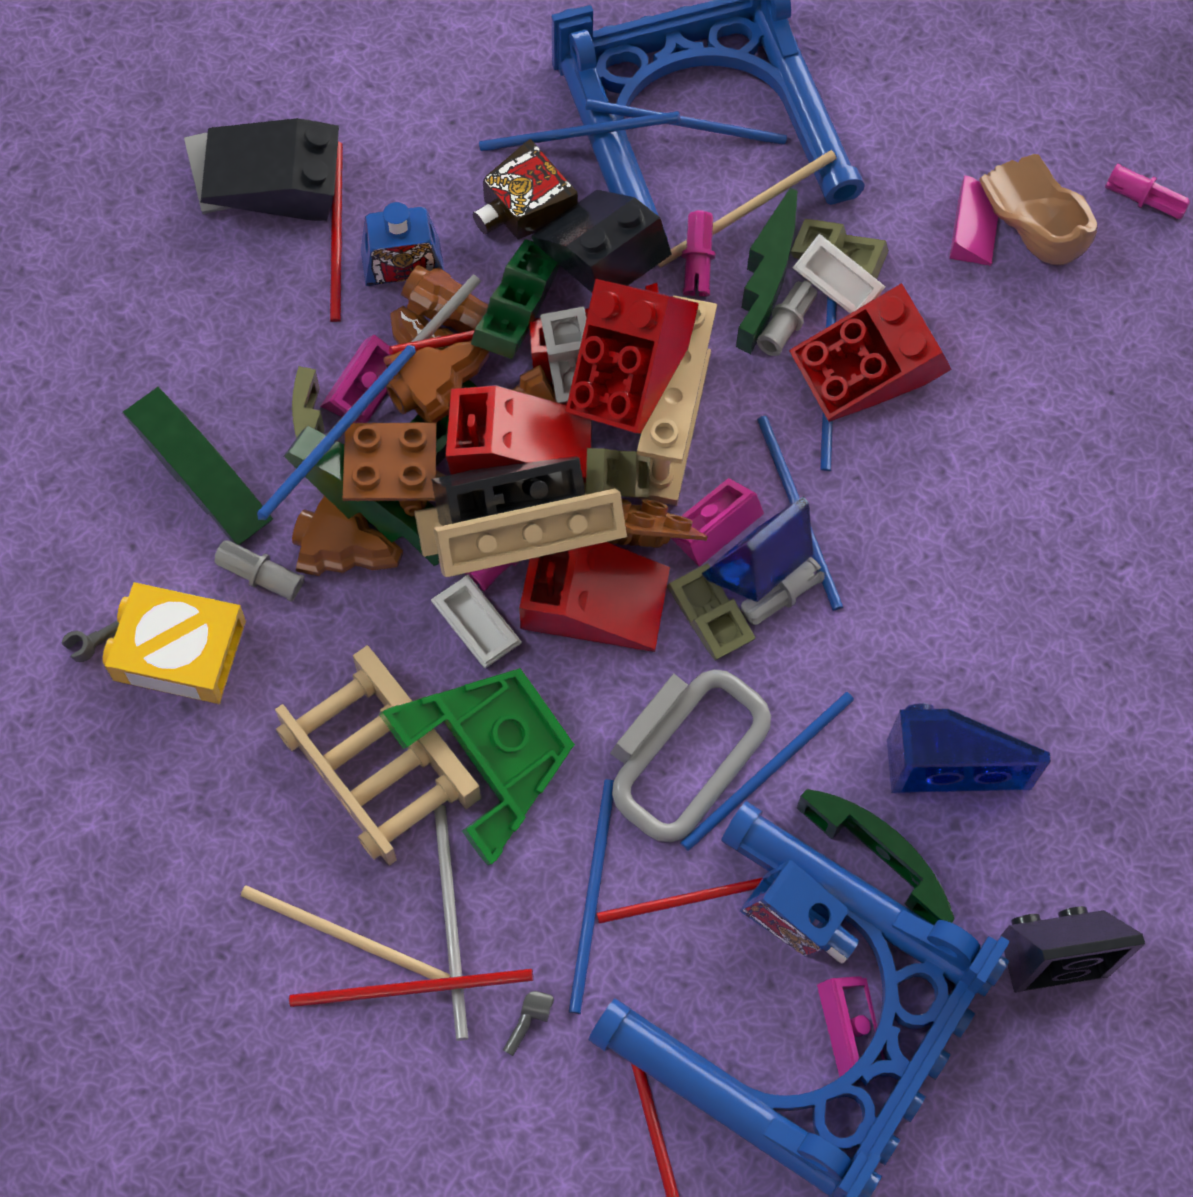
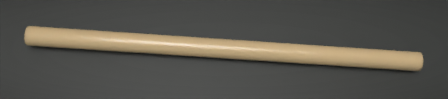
M832 150L828 151L714 222L712 236L836 160L835 153ZM687 240L670 249L672 255L659 263L658 266L661 268L681 256L682 251L686 249Z
M247 885L244 886L241 892V897L429 979L450 977V974Z

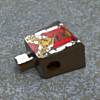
M530 139L485 176L483 180L484 201L487 204L473 212V219L477 227L485 235L505 224L517 240L536 233L578 203V192Z

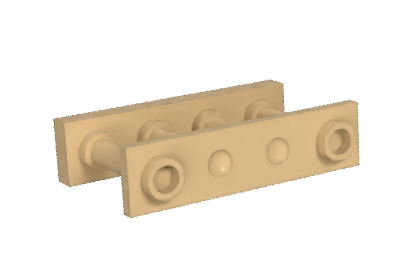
M673 295V297L697 302L699 306L689 348L641 433L637 455L650 457L649 498L640 499L677 506L711 356V349H708L717 304Z
M584 484L585 495L444 526L439 524L436 507L417 510L414 512L422 555L426 557L438 554L441 573L445 577H451L625 538L627 533L621 494L616 489L586 494V484Z
M367 645L352 655L357 671L352 675L354 680L306 714L295 720L283 704L276 708L275 711L281 724L276 728V731L291 752L298 747L361 828L363 833L357 837L370 857L375 860L381 855L390 866L397 861L394 848L390 844L391 841L446 801L453 803L458 799L463 807L468 809L481 799L478 783L435 729H432L408 747L406 752L351 791L348 790L334 770L390 731L382 718L378 716L323 756L307 735L364 695L369 698L375 694L384 705L380 709V713L387 708L412 701ZM430 763L440 776L435 780L436 786L377 827L361 806L418 765L424 768Z

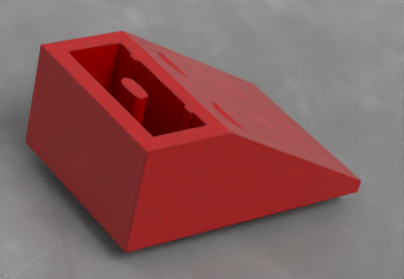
M595 279L565 412L641 434L689 348L699 303L628 285Z
M902 283L789 350L829 422L925 386L952 370L944 353Z
M499 386L451 389L446 459L450 474L480 468L577 456L580 458L583 483L586 484L587 448H592V420L566 413L567 405Z
M608 542L529 559L519 606L520 629L655 652L670 567Z

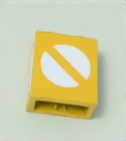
M133 582L129 597L124 596L119 604L117 613L119 626L115 637L107 640L103 651V664L112 680L220 704L246 623L241 606Z

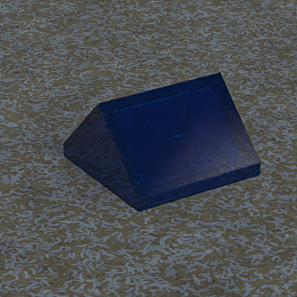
M803 496L759 525L703 571L702 575L707 581L755 602L760 601L813 555L809 502Z

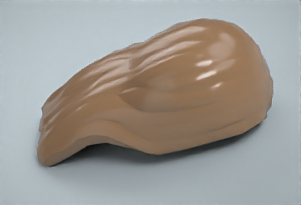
M1039 154L1022 157L1019 162L1014 160L996 166L987 175L984 174L979 178L984 192L992 205L994 214L1004 220L1009 226L1015 228L1027 249L1041 261L1051 265L1070 263L1082 256L1095 240L1098 228L1097 222L1085 198L1079 193L1062 187L1054 179Z

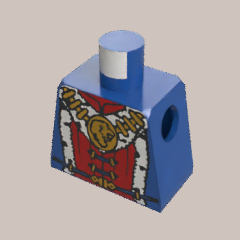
M393 202L388 204L383 212L369 213L365 216L361 256L366 286L407 281L417 265L429 271L434 268L444 270L440 239L426 208H408L403 203Z
M788 860L767 872L740 909L741 913L804 956L823 949L842 964L853 953L859 942L856 937L840 926L848 913L847 907L792 860ZM815 919L820 921L816 927L812 925Z

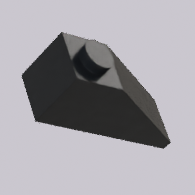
M577 456L480 468L431 479L439 524L442 526L585 495L580 458Z

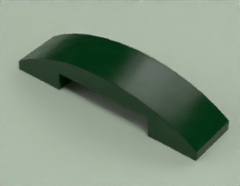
M811 789L805 790L800 796L797 809L831 839L843 827L847 828L914 888L904 903L910 910L934 925L938 920L951 923L954 921L955 918L950 903L935 874L922 856L901 834L885 821L855 803L825 792Z

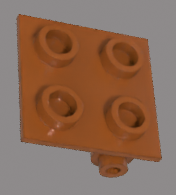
M353 423L345 431L343 501H399L400 506L404 508V512L410 516H415L414 511L425 508L427 501H435L431 479L436 478V423Z
M621 498L627 537L607 542L610 544L618 543L619 545L629 544L630 546L660 548L663 544H667L670 538L707 541L708 536L693 528L692 520L668 513V506L653 500H642L641 505H633L630 501Z

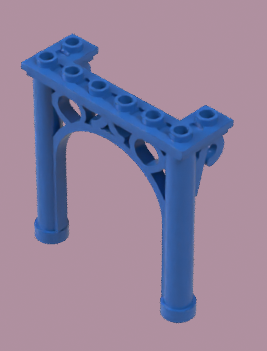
M713 0L693 6H683L677 10L654 16H644L638 20L618 25H608L593 31V9L591 5L576 9L570 8L551 15L552 66L554 71L559 70L560 76L564 75L583 125L625 119V116L585 109L587 99L610 103L604 88L610 92L620 94L616 104L630 106L645 87L672 72L698 66L735 68L760 78L778 94L809 163L830 150L835 153L836 160L814 173L823 196L829 205L855 199L864 190L865 184L859 170L852 166L791 31L788 18L791 17L790 0ZM742 34L749 39V42L740 50H735L721 45L718 40L723 36ZM708 38V47H703V42L695 41ZM759 46H763L770 63L755 56ZM660 51L654 54L653 62L648 64V56L646 54ZM631 62L639 67V70L632 78L612 75L607 69L614 64ZM621 130L588 135L609 192L635 197L658 215L626 131Z
M745 801L731 820L721 841L767 871H771L788 860H792L847 907L848 913L844 920L862 934L875 955L882 981V1006L878 1025L868 1048L855 1065L844 1075L820 1089L798 1095H773L755 1090L741 1083L616 998L612 1000L596 1023L588 1041L603 1051H607L608 1048L829 1197H871L882 1178L880 1174L874 1171L879 1162L884 1166L886 1165L901 1140L893 1135L902 1118L911 1122L924 1102L926 1096L918 1091L927 1075L936 1080L951 1054L943 1048L952 1033L961 1038L969 1026L975 1012L970 1010L968 1006L976 993L985 997L990 988L995 986L1009 963V960L1004 958L1002 954L1010 941L1002 936L998 940L988 936L980 946L979 942L970 933L951 922L938 920L935 925L762 817V810ZM886 941L921 963H914L896 971L893 957ZM913 977L926 979L932 984L935 991L934 1002L930 1005L929 1010L922 1015L908 1013L902 1008L899 1001L898 985ZM944 978L955 984L950 995H948V986ZM894 1018L899 1025L909 1029H920L930 1025L929 1030L910 1061L902 1054L899 1048L898 1035L901 1028L892 1026ZM884 1046V1054L887 1060H879L873 1064ZM879 1076H890L897 1079L898 1082L877 1117H875V1106L870 1095L863 1088L852 1086L859 1079L865 1086L872 1079ZM839 1097L854 1099L862 1110L861 1123L856 1128L855 1133L847 1138H839L833 1135L825 1124L826 1102ZM813 1108V1130L815 1134L808 1133L777 1111H798ZM857 1147L851 1159L843 1152Z

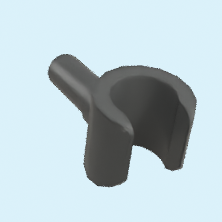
M115 621L88 636L80 631H71L63 637L62 645L69 649L77 642L83 641L82 648L70 657L76 662L87 661L94 655L96 646L116 634L119 623Z
M532 991L526 995L521 1016L518 1019L519 1022L504 1046L503 1051L512 1056L515 1054L530 1028L532 1018L548 1022L550 1007H552L554 1001L552 995L539 991Z

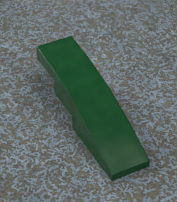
M791 187L749 251L747 270L754 274L744 287L741 308L748 311V314L738 328L736 347L750 355L757 344V338L763 333L771 318L772 310L775 307L784 283L796 221L798 191Z
M525 239L506 265L501 283L490 297L486 314L474 330L471 345L513 359L530 329V323L536 318L560 266L533 241Z
M159 387L153 389L122 412L167 471L177 482L184 486L202 510L213 518L231 542L241 545L273 520L271 515L266 520H258L257 512L263 505L212 444Z
M310 426L305 427L284 457L297 468L326 435ZM336 441L305 477L348 519L360 512L391 543L403 536L422 554L416 517L407 515L404 512V508L400 506L399 501H343L344 444ZM427 501V505L423 509L431 508L434 506L429 501ZM438 554L425 557L433 566L440 563Z

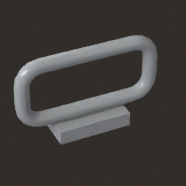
M714 669L703 672L692 680L689 685L673 673L610 752L611 755L624 763L613 782L612 796L616 808L643 833L657 841L674 842L684 839L695 829L766 738L771 725V714L767 703L756 691L737 676L727 671ZM712 688H721L751 712L753 723L681 816L673 823H662L636 803L631 795V787L703 696Z

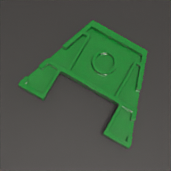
M521 668L405 704L387 708L379 714L403 749L412 745L440 723L444 722L499 799L498 804L462 830L470 844L487 865L497 861L503 852V847L513 832L517 831L526 818L525 814L538 795L544 791L575 745Z

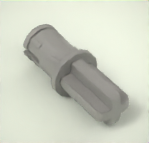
M807 280L796 282L783 303L776 305L772 310L773 318L763 333L757 338L758 347L766 354L771 356L780 355L794 330L798 331L803 326V316L817 297V290L812 287L811 282Z
M228 540L223 541L215 553L214 562L216 565L249 580V586L255 588L257 585H260L286 598L290 602L294 601L305 580L304 575H299L270 561V555L265 553L262 556L257 555Z
M808 556L783 575H773L770 577L767 586L742 602L741 613L750 624L757 625L782 607H792L795 605L797 597L824 580L823 572L820 571L816 575L814 574L821 566L816 560Z

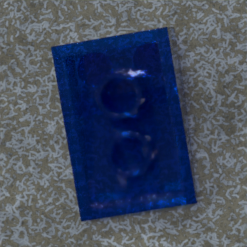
M926 703L913 704L905 709H901L887 738L891 793L1032 790L1051 762L1050 752L953 710L934 709L933 705Z

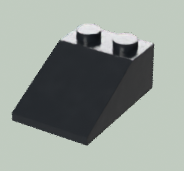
M294 118L208 128L200 203L310 221H327L335 191L339 125Z
M595 190L531 236L533 243L591 293L593 292L595 279L629 286L672 255L661 218L635 197L602 190Z
M1086 906L1062 910L1058 912L1059 917L1041 920L1039 914L1019 916L1012 919V925H1009L1001 934L1002 937L1010 941L1004 953L1006 959L1009 960L1008 969L1014 993L1108 978L1145 945L1143 934L1105 910L1088 913Z

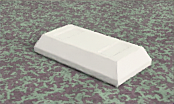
M820 234L817 235L793 266L794 270L848 313H852L876 299L886 287Z
M466 575L431 599V602L484 669L522 643L469 575Z

